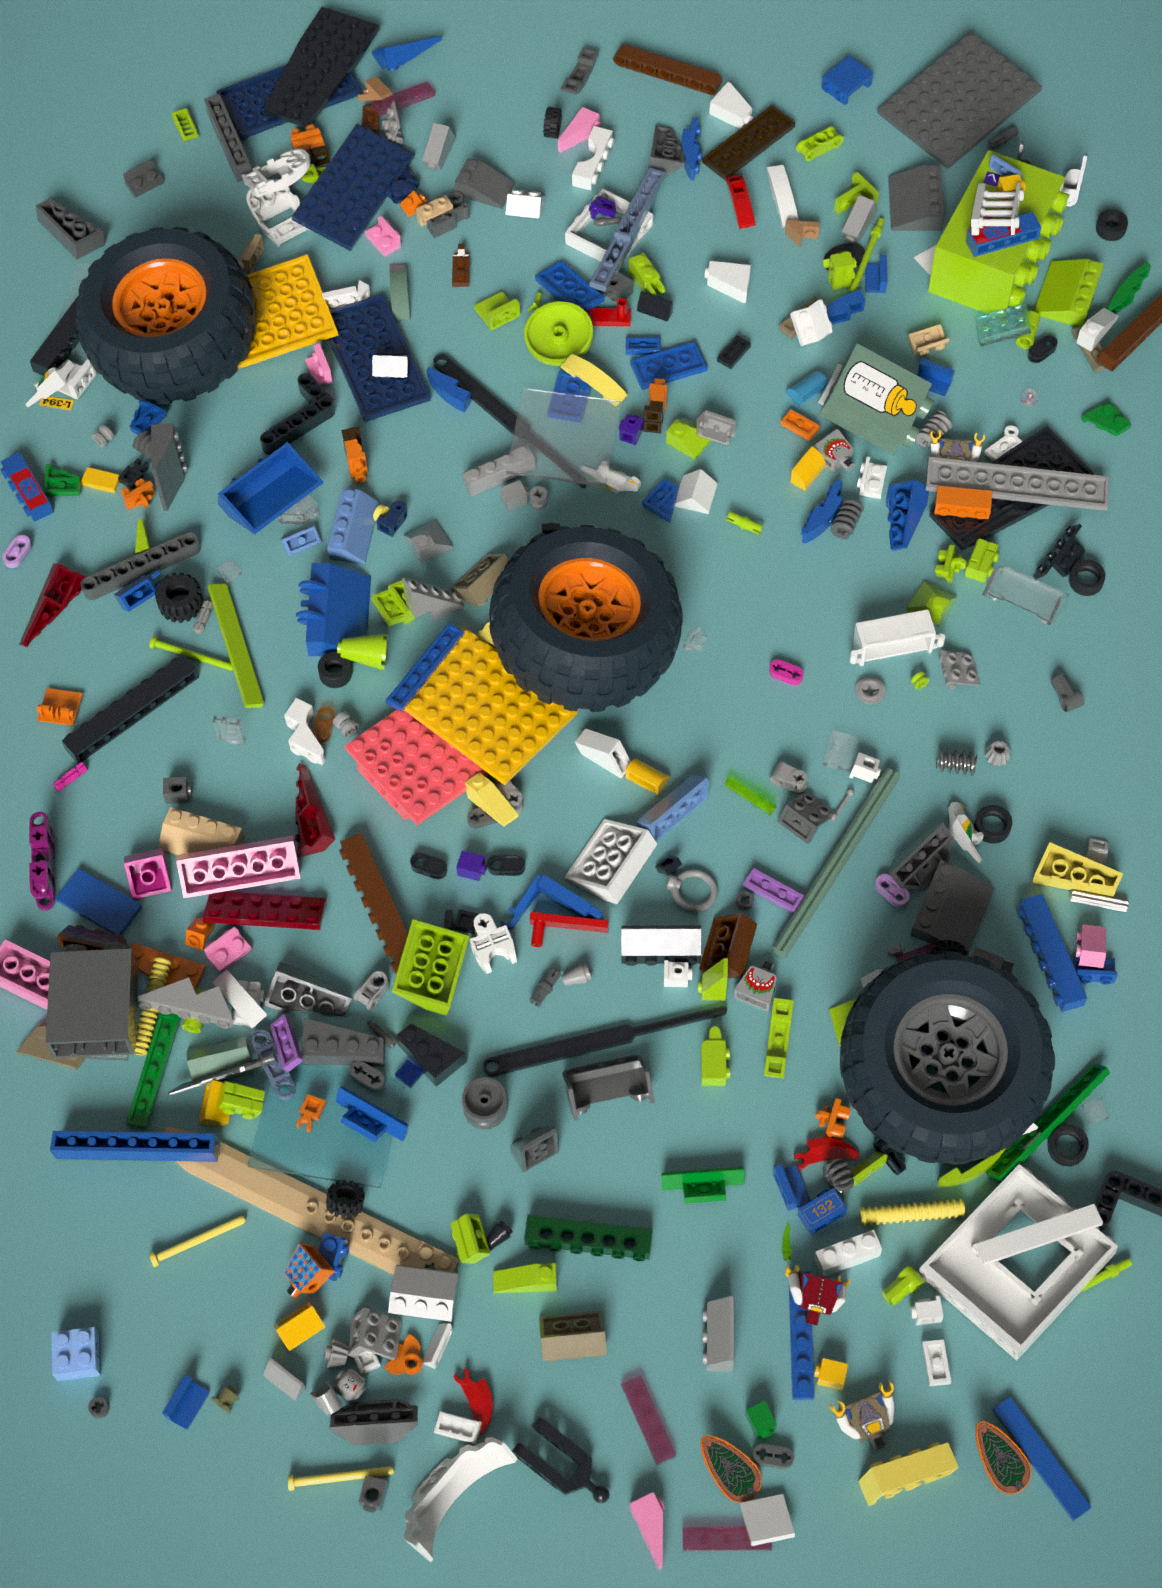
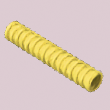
M161 957L154 958L155 964L152 965L154 969L150 972L152 976H149L150 982L147 984L149 986L146 988L147 993L165 986L164 984L167 983L165 978L168 977L167 972L170 971L169 966H171L170 960ZM152 1008L150 1010L142 1009L143 1011L140 1012L141 1017L138 1018L139 1023L136 1025L138 1028L136 1029V1055L145 1056L148 1053L147 1049L150 1047L148 1044L151 1043L150 1037L153 1036L151 1032L155 1029L153 1025L156 1024L155 1019L158 1017L156 1013H159L158 1010Z
M952 1199V1202L949 1200L945 1202L939 1200V1203H936V1201L930 1203L928 1201L926 1204L920 1202L918 1205L917 1203H913V1205L907 1203L906 1206L904 1204H900V1206L894 1204L893 1207L891 1205H887V1207L882 1205L880 1208L874 1206V1208L868 1207L865 1209L861 1207L860 1218L863 1226L867 1224L871 1226L873 1223L879 1225L881 1222L882 1224H886V1222L892 1224L893 1221L895 1223H899V1221L905 1223L906 1220L908 1222H912V1220L917 1222L919 1219L925 1221V1219L931 1220L932 1218L938 1220L939 1217L941 1219L945 1217L951 1219V1216L963 1218L965 1215V1205L962 1199H958V1201Z

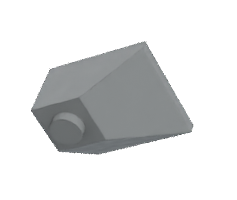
M436 520L404 535L405 540L420 563L453 548Z

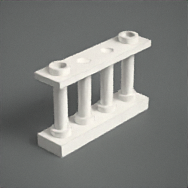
M978 183L971 218L972 235H979L980 228H983V226H1011V235H1015L1016 228H1019L1018 213L1020 201H1024V190H1021V183H1017L1016 192H989V190H986L985 183ZM989 199H1014V201H988V200H989ZM987 208H1013V210H987ZM985 217H1011V219H985Z

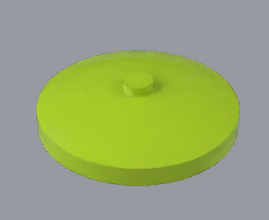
M552 302L541 306L531 314L524 328L525 344L530 354L538 361L552 366H562L571 354L583 357L589 350L594 336L593 325L589 315L581 307L569 302Z

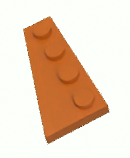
M133 942L130 946L138 962V970L143 974L152 976L150 972L154 969L152 968V965L155 964L154 958H166L171 961V966H169L170 971L167 972L168 977L165 978L167 980V983L164 984L165 986L189 977L193 989L198 988L206 970L205 965Z

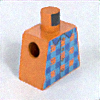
M299 1243L285 1270V1275L292 1282L287 1290L288 1294L292 1297L297 1298L300 1293H315L335 1271L313 1245Z

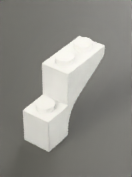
M296 698L284 715L287 726L295 730L288 740L290 749L296 755L307 757L312 763L323 765L326 761L324 750L309 729L310 721L314 716L313 707Z

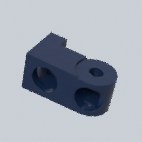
M402 501L393 502L391 510H389L386 516L380 515L377 518V530L393 537L407 518L406 504Z

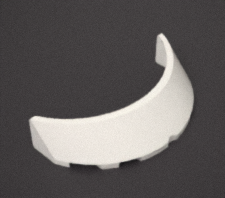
M494 1437L485 1438V1442L475 1446L466 1445L459 1449V1454L454 1458H446L419 1486L412 1498L414 1500L412 1508L407 1510L404 1519L407 1521L404 1538L407 1543L429 1562L434 1559L433 1542L438 1526L447 1510L459 1495L488 1472L517 1461L518 1458L508 1446Z

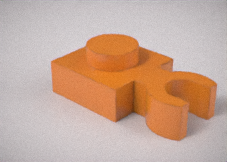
M307 1094L299 1110V1114L302 1117L297 1120V1128L300 1129L303 1123H307L306 1130L310 1132L313 1128L312 1121H319L326 1107V1100Z

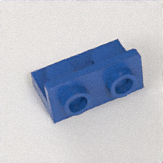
M1074 956V968L1081 983L1100 982L1107 985L1115 982L1117 978L1115 958L1105 957L1104 967L1098 968L1079 965V957Z
M324 1233L318 1251L335 1270L328 1279L337 1281V1278H340L343 1273V1258L347 1257L350 1250L349 1240Z

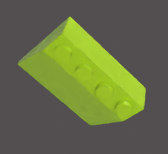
M1089 259L1051 261L1034 312H1037L1043 318L1077 327L1084 326L1104 263Z
M412 919L392 993L428 1011L447 1016L470 936Z

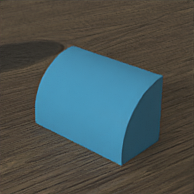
M814 371L787 389L786 394L798 406H801L825 389L827 377L819 371Z

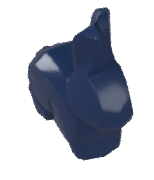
M405 168L404 172L401 173L400 178L402 180H395L390 185L389 190L385 191V196L391 198L394 204L401 203L410 193L416 191V188L420 185L418 178L411 175L408 168Z

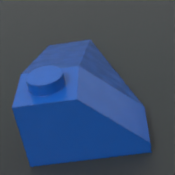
M442 36L371 52L381 69L388 68V72L398 70L397 66L404 65L442 40Z

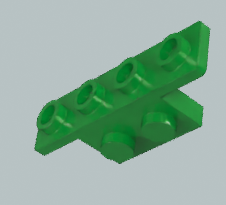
M744 1167L661 1173L662 1190L683 1189L685 1204L726 1201L725 1186L745 1184Z

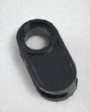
M1050 335L1040 339L1029 348L1028 360L1032 363H1040L1056 351L1057 339ZM1050 342L1053 344V346L1047 347L1044 345V343Z
M424 853L412 855L410 864L414 872L438 880L447 875V865L442 859ZM422 859L425 861V864L417 867L414 865V862Z
M493 855L487 860V868L489 873L495 876H520L525 871V861L521 856ZM498 861L502 866L499 869H493L491 864Z
M879 1138L873 1143L876 1152L887 1155L886 1164L895 1175L898 1176L907 1169L902 1158L884 1140Z

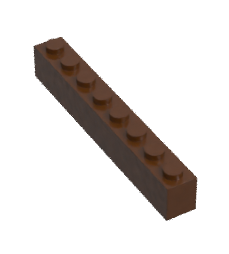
M362 833L340 841L341 849H339L342 860H347V871L356 880L353 881L356 891H361L363 895L360 898L364 908L368 907L370 911L368 917L371 924H376L378 928L375 930L379 941L383 940L385 944L383 950L386 957H391L393 962L390 965L395 974L399 968L408 933Z

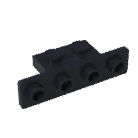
M1080 523L1074 526L1070 525L1065 529L1064 536L1056 541L1055 548L1045 556L1046 560L1036 568L1037 572L1033 576L1035 579L1044 577L1052 567L1062 577H1066L1070 573L1071 568L1085 552L1084 548L1074 539L1082 527Z

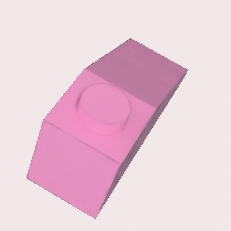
M582 107L558 139V151L563 152L588 139L593 126H601L600 114Z
M654 1492L630 1503V1510L659 1570L663 1566L662 1510L665 1507L660 1496L656 1498Z

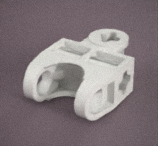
M485 913L477 915L474 919L476 937L469 939L474 957L484 973L489 974L492 972L490 961L497 955L504 956L511 964L517 963L513 940L507 926L496 928L490 915Z

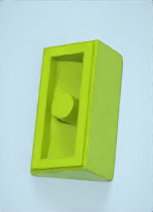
M875 1152L851 1169L854 1180L853 1187L884 1166L887 1155Z

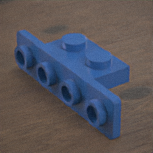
M344 1086L338 1089L336 1103L349 1110L342 1116L341 1123L373 1142H376L385 1132L401 1141L406 1138L409 1127L407 1123Z

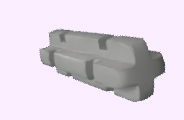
M205 600L203 602V608L200 609L196 619L197 622L193 626L195 633H203L204 626H206L211 614L209 612L213 609L211 601Z

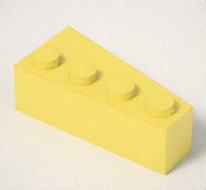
M1049 842L1032 883L1113 898L1123 873Z
M939 1442L929 1445L926 1450L921 1451L918 1448L909 1452L908 1456L902 1457L897 1455L890 1458V1462L883 1464L882 1461L870 1465L871 1469L858 1481L868 1506L876 1504V1501L881 1496H885V1499L894 1497L895 1494L903 1490L902 1488H905L906 1491L912 1490L921 1485L922 1480L924 1484L952 1474L959 1466L949 1443L940 1445Z

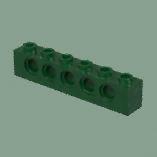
M527 1215L524 1242L531 1249L544 1247L554 1252L570 1250L573 1254L587 1252L597 1257H601L604 1254L612 1255L615 1259L629 1257L635 1261L642 1262L645 1259L650 1260L653 1229ZM544 1231H550L552 1233V1235L549 1238H544L541 1236V1234ZM566 1233H569L573 1236V1238L570 1240H564L562 1236ZM585 1236H591L594 1238V1240L590 1243H586L583 1241V1238ZM611 1238L615 1242L612 1245H606L604 1240ZM627 1241H633L636 1245L628 1248L624 1244Z

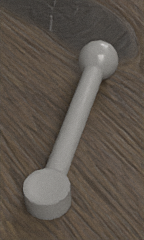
M847 790L845 799L833 814L831 820L836 821L848 799L854 795V790Z

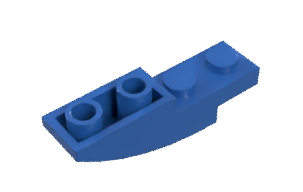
M692 118L690 130L683 129L682 152L685 154L684 168L692 181L695 180V175L699 174L700 164H698V161H702L703 152L700 151V144H698L699 138H697V136L701 135L702 126H699V118Z
M836 479L834 485L829 486L827 500L823 499L821 506L816 505L814 511L809 512L808 524H804L801 530V535H803L802 543L806 544L814 540L833 523L843 502V497H840L843 481Z

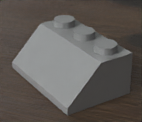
M396 1265L390 1291L388 1313L452 1321L455 1315L459 1273Z
M728 1296L707 1302V1309H703L702 1320L707 1322V1330H703L702 1341L707 1343V1351H703L702 1363L707 1364V1371H733L734 1296Z

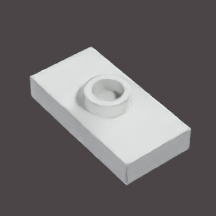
M440 1411L434 1433L476 1444L482 1423Z

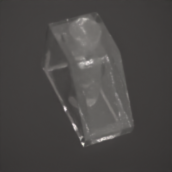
M307 495L278 517V521L281 524H307L315 520L320 514L318 503Z

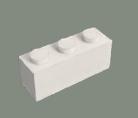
M871 1230L815 1251L814 1261L821 1277L824 1278L879 1257L882 1247L875 1231Z

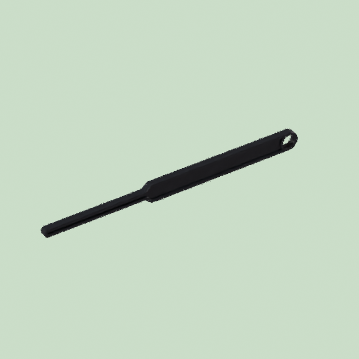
M444 354L435 356L433 360L434 367L439 372L459 380V387L469 391L471 399L517 439L529 442L583 489L587 487V481L530 433V427L449 357ZM440 359L447 361L444 365H438L436 362Z
M716 1007L638 1027H632L628 1024L490 1057L484 1061L483 1069L486 1075L493 1077L629 1044L637 1036L726 1015L727 1007ZM489 1062H496L499 1068L495 1072H489L486 1069V1065Z

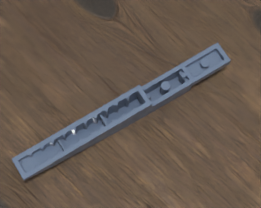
M649 168L615 230L614 238L590 280L589 287L606 292L614 275L618 274L652 206L666 172Z

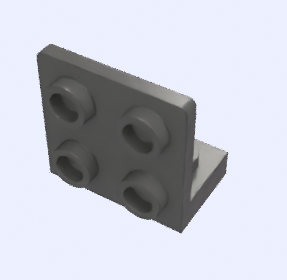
M804 792L785 805L777 822L808 844L812 841L819 826L830 820L834 812L817 801L812 795Z

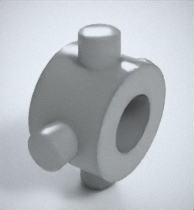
M900 944L892 945L887 952L888 955L891 954V956L896 957L902 955L905 948L904 946L901 947Z

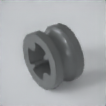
M452 192L449 194L448 197L454 209L462 206L464 203L462 193Z
M747 891L738 893L735 901L737 908L743 911L749 910L753 905V895ZM741 898H744V900L747 898L748 904H745V902L742 904Z
M95 1397L89 1402L88 1410L94 1418L100 1419L108 1414L109 1405L104 1398ZM97 1403H100L102 1406L104 1405L99 1413L96 1410L93 1411L97 1407Z

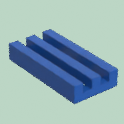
M626 337V355H649L661 351V337Z

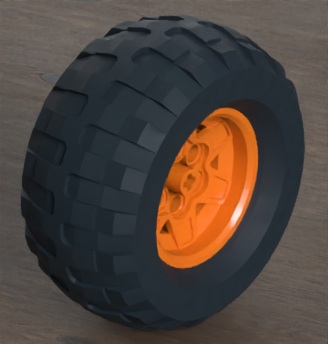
M162 227L151 228L149 231L131 234L118 244L108 247L104 251L105 254L100 259L95 260L88 268L89 275L81 281L78 290L79 296L76 301V327L79 332V341L92 367L120 392L128 393L135 399L144 402L153 399L159 404H171L175 400H183L185 402L196 399L197 395L203 394L206 391L210 393L217 389L223 380L230 379L238 371L237 366L239 362L245 361L249 355L251 341L255 337L257 322L256 297L248 275L239 265L238 260L222 244L215 242L205 233L199 231L191 233L187 228L174 227L172 229H163Z
M580 525V527L573 528L568 526L557 527L550 534L540 533L531 538L526 546H521L505 565L504 571L498 576L494 584L489 609L491 638L505 671L508 674L514 675L516 684L526 692L532 691L538 695V700L549 705L552 702L562 705L565 710L569 711L589 709L591 712L605 711L608 706L614 705L617 708L625 706L636 696L641 697L672 664L679 645L683 623V612L679 602L676 583L671 572L665 570L663 560L656 553L649 552L645 548V544L640 540L622 535L620 531L615 529L595 528L594 525ZM611 628L616 629L613 633H610Z

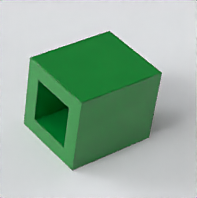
M766 1401L746 1409L745 1416L756 1439L761 1436L765 1439L774 1434L777 1423Z

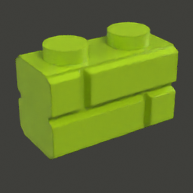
M849 251L833 254L830 257L828 280L833 290L841 289V287H851L852 279L855 278L854 268H856V260L854 257L852 258Z
M980 538L977 539L964 576L976 579V581L982 583L986 582L987 577L991 578L995 568L992 567L993 562L997 563L1000 553L997 552L998 544L987 542Z
M225 1081L220 1087L217 1109L223 1110L224 1114L233 1115L237 1113L241 1114L245 1119H254L262 1112L265 1090Z
M465 1214L450 1223L452 1228L451 1235L455 1240L458 1250L457 1256L461 1263L475 1264L482 1260V1258L490 1255L479 1215Z

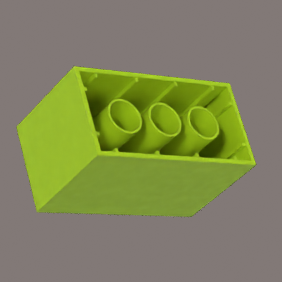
M988 150L935 247L928 292L1003 320L1006 319L1011 308L1019 310L1026 295V290L1022 289V287L1024 288L1026 284L1032 285L1039 270V265L1034 263H1037L1039 259L1045 261L1051 248L1052 241L1047 240V238H1050L1051 235L1057 237L1062 228L1064 217L1057 215V213L1062 214L1069 200L1070 194L1062 192L1066 177ZM993 154L1023 174L1022 181L1025 182L1026 190L1024 191V201H1020L1018 216L1033 212L1041 225L1039 239L974 257L966 243L967 231L972 229L971 218L978 183L984 182L987 172L998 174L989 168L990 158ZM985 184L986 190H989V192H998L997 186ZM989 199L988 201H1001V199ZM987 208V210H1013V208ZM993 217V219H1006V218H1011V217Z

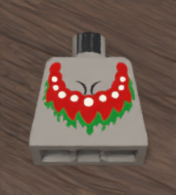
M838 429L813 446L824 457L825 467L832 472H835L840 467H843L848 472L855 465L851 461L853 448Z
M763 961L760 968L750 966L735 987L734 998L769 1012L777 982V976L771 973L774 965L768 961Z

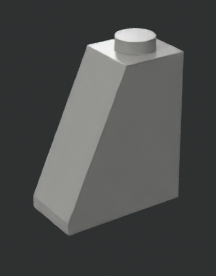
M433 123L422 159L426 168L430 170L442 169L455 142L456 137L449 126Z
M861 195L858 196L842 230L846 241L850 243L860 242L878 213L875 201Z

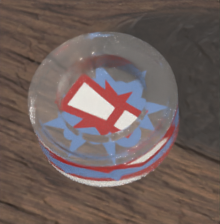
M1026 388L1021 392L1020 400L1023 404L1032 406L1037 403L1039 394L1033 388Z

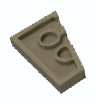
M44 1021L39 1023L16 1051L18 1055H27L37 1060L53 1062L56 1065L78 1070L87 1059V1057L53 1058L45 1043L47 1023Z

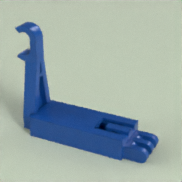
M538 874L515 909L509 908L510 913L514 914L511 922L506 924L504 921H500L501 926L506 925L508 930L514 928L540 893L578 917L604 920L602 912L589 902L548 876Z

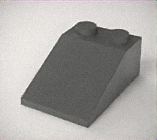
M467 158L455 180L456 192L462 193L463 198L503 209L507 201V194L511 193L515 186L513 181L484 162Z
M537 1127L530 1132V1135L524 1138H517L512 1142V1145H510L511 1154L523 1173L559 1153L558 1135L554 1127Z

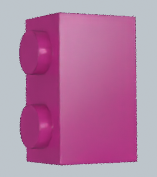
M163 848L124 856V866L133 899L171 891Z

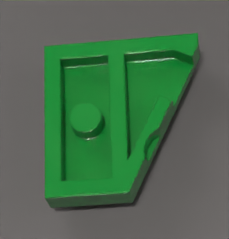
M1110 401L1084 414L1081 418L1082 422L1086 423L1089 421L1096 424V428L1105 430L1114 436L1120 435L1131 427V423Z
M46 464L43 492L46 496H80L81 478L79 476L69 474L62 469L59 471L53 468L52 465Z

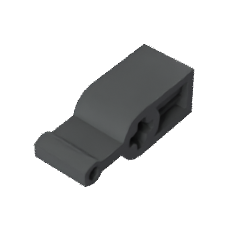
M463 203L462 206L456 209H451L426 221L427 229L431 235L436 238L455 229L457 222L464 219L467 220L470 217L469 205Z

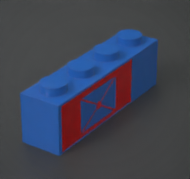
M1033 212L1024 213L1018 216L1019 228H1016L1015 235H1011V226H983V228H980L979 235H972V229H969L967 231L966 243L972 255L976 257L1039 239L1041 225Z
M20 452L0 461L3 467L0 471L5 479H9L8 485L12 492H17L15 496L19 504H24L23 510L27 517L31 516L35 522L54 513L49 500Z

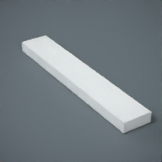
M1095 1204L977 1243L975 1247L983 1265H987L1102 1226L1103 1221Z

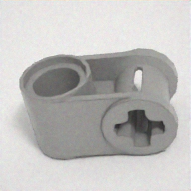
M779 762L770 777L771 783L795 794L804 793L807 789V774L787 763Z
M511 781L506 785H503L501 782L495 785L514 810L520 814L524 809L521 792L517 790Z
M382 971L372 973L367 981L357 990L354 1000L356 1002L360 1001L367 1006L369 1011H372L389 990L386 974ZM379 980L384 981L382 985H375Z
M328 1381L325 1382V1386L315 1393H310L318 1408L325 1415L333 1414L342 1406L338 1395Z

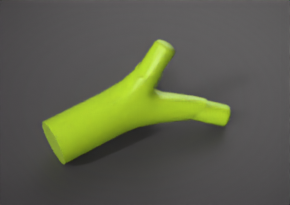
M536 293L533 304L527 309L529 312L534 308L536 310L540 308L542 293Z

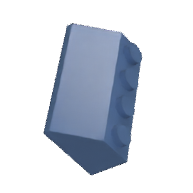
M342 488L327 546L329 559L361 564L366 562L375 525L373 514L379 506V502L361 490Z
M693 774L688 779L684 778L676 789L670 790L663 800L655 802L651 810L646 814L642 813L637 818L636 827L649 830L657 842L708 799L709 780Z

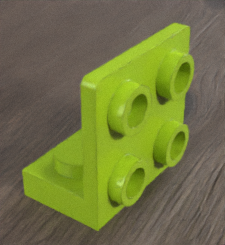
M503 292L474 305V310L490 331L520 317V303L518 300L510 301Z

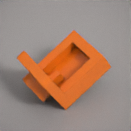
M413 191L400 203V206L411 218L416 213V208L427 204L428 199L422 193L418 194L416 191Z
M196 917L186 930L185 944L203 950L206 938L214 930L215 923H203V918Z

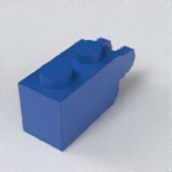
M156 569L148 575H142L113 594L121 608L130 612L153 597L156 586L160 584L159 581L153 584L151 580L159 576L161 571Z

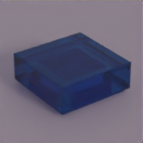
M407 1060L395 1073V1077L409 1088H412L424 1072Z

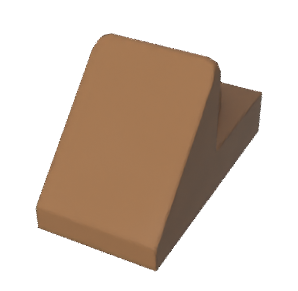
M373 77L365 81L367 88L363 89V93L358 94L359 101L382 100L391 96L392 91L378 77Z
M786 220L785 234L797 246L801 247V238H819L820 222Z

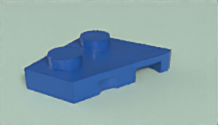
M139 400V409L135 410L134 419L130 424L131 431L137 435L144 430L150 433L151 425L159 424L167 416L166 411L148 401Z
M664 478L642 501V506L670 523L679 491L678 486Z

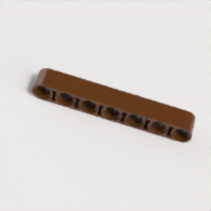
M626 44L620 45L613 57L614 63L620 67L708 95L716 94L722 83V77L715 72Z
M1162 294L1100 353L1097 358L1098 364L1111 372L1114 371L1162 324Z

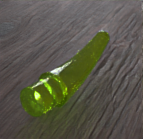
M790 1225L786 1226L781 1245V1253L786 1261L792 1259Z

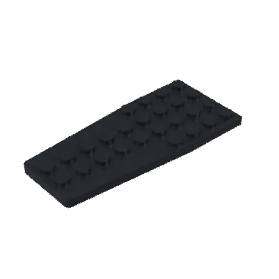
M321 7L299 40L264 107L265 114L305 128L311 125L357 66L380 30L379 25Z
M1048 426L1008 450L991 463L1094 475V472ZM992 498L989 519L951 515L942 516L934 514L935 506L930 509L929 516L961 550H966L975 545L977 539L985 540L1049 505Z

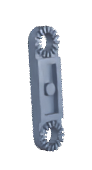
M263 1029L255 1031L252 1034L251 1042L258 1058L270 1054L275 1056V1062L262 1066L277 1097L282 1100L291 1099L296 1093L295 1084L290 1073L282 1067L271 1035ZM259 1037L267 1038L266 1042L262 1044L256 1042ZM284 1085L291 1087L290 1091L286 1092V1094L280 1091V1088Z

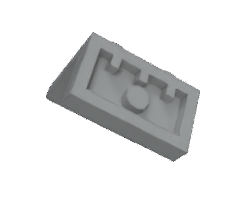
M364 1307L352 1317L348 1356L355 1358L366 1350L395 1360L398 1352L401 1320Z

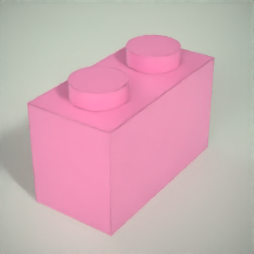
M1082 924L1081 932H1077L1076 944H1079L1076 946V957H1079V965L1103 968L1106 956V927Z

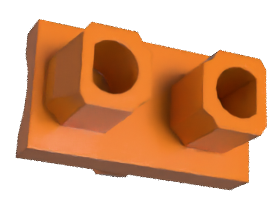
M143 478L136 481V489L133 491L129 487L121 490L125 507L128 510L141 505L144 508L149 507L147 501L151 500L152 496L155 495L151 481L146 482Z
M835 1098L831 1114L829 1113L830 1108L824 1106L823 1111H817L815 1117L820 1120L819 1126L824 1127L825 1123L829 1122L825 1137L843 1138L846 1125L836 1123V1119L840 1118L848 1121L851 1108L841 1104V1099Z

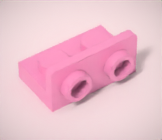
M382 216L378 217L377 225L365 231V236L384 257L401 247L400 233L394 230L389 221L384 220Z
M320 343L313 345L314 353H312V357L306 359V364L310 374L322 386L332 383V377Z
M236 927L226 930L220 938L210 942L204 949L206 958L220 974L252 951L251 946L239 934Z

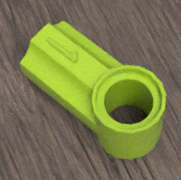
M909 1265L881 1294L889 1305L894 1307L909 1293L916 1292L925 1283V1280Z

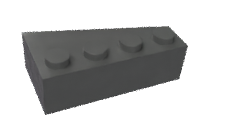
M49 198L36 205L37 220L76 259L105 245L102 229H96L92 226V223L81 220L77 214L68 212L67 208Z
M304 1018L301 1055L304 1065H352L356 1061H362L370 1066H384L385 1043L381 1037Z

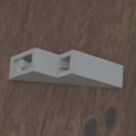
M402 578L406 605L414 618L428 613L434 622L464 608L461 602L463 598L458 592L438 588L434 585L431 586L424 582H417L413 579Z
M188 977L138 996L139 1007L142 1009L150 1010L152 1008L163 1014L173 1013L183 1019L194 1018L204 1024L211 1022L221 1028L233 1027L232 1016L219 986L196 994Z

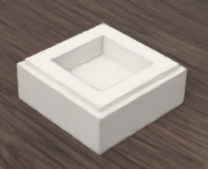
M365 1350L354 1358L361 1375L381 1367L377 1355Z

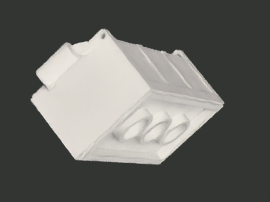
M929 610L858 622L855 624L853 637L855 650L851 651L849 661L851 664L859 663L860 666H864L865 661L923 650L931 653L932 649L944 646L945 635H936Z

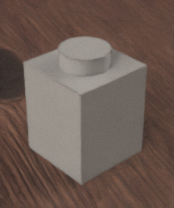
M520 480L500 487L501 499L508 511L528 504L527 496H529V491L526 486L522 485Z

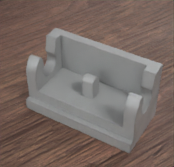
M705 410L696 419L697 436L728 445L730 443V436H735L736 420Z

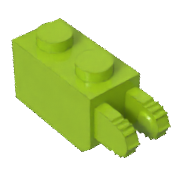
M644 252L629 258V274L641 291L655 296L654 289H657L660 294L665 293V288L660 281V275Z
M716 1026L709 1030V1040H705L701 1044V1086H726V1079H730V1066H726V1060H730V1047H726V1040H721V1029Z

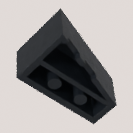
M412 1023L396 1035L398 1046L436 1087L467 1062L465 1052Z

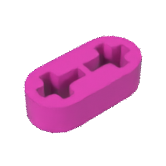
M774 660L770 663L769 673L771 677L791 685H799L803 681L804 673L800 667L782 660ZM777 667H780L781 670H778V672L775 671V669H777ZM798 674V676L792 678V675Z

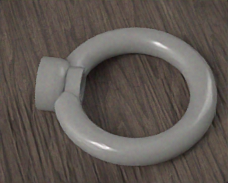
M696 869L683 871L678 876L671 875L666 888L672 892L673 899L677 905L689 912H702L709 909L715 903L718 896V888L714 879L706 872ZM690 877L704 880L710 888L709 898L701 904L686 902L679 893L682 881Z

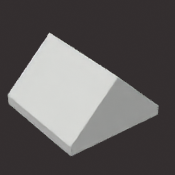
M701 469L683 475L675 507L709 514L718 483Z

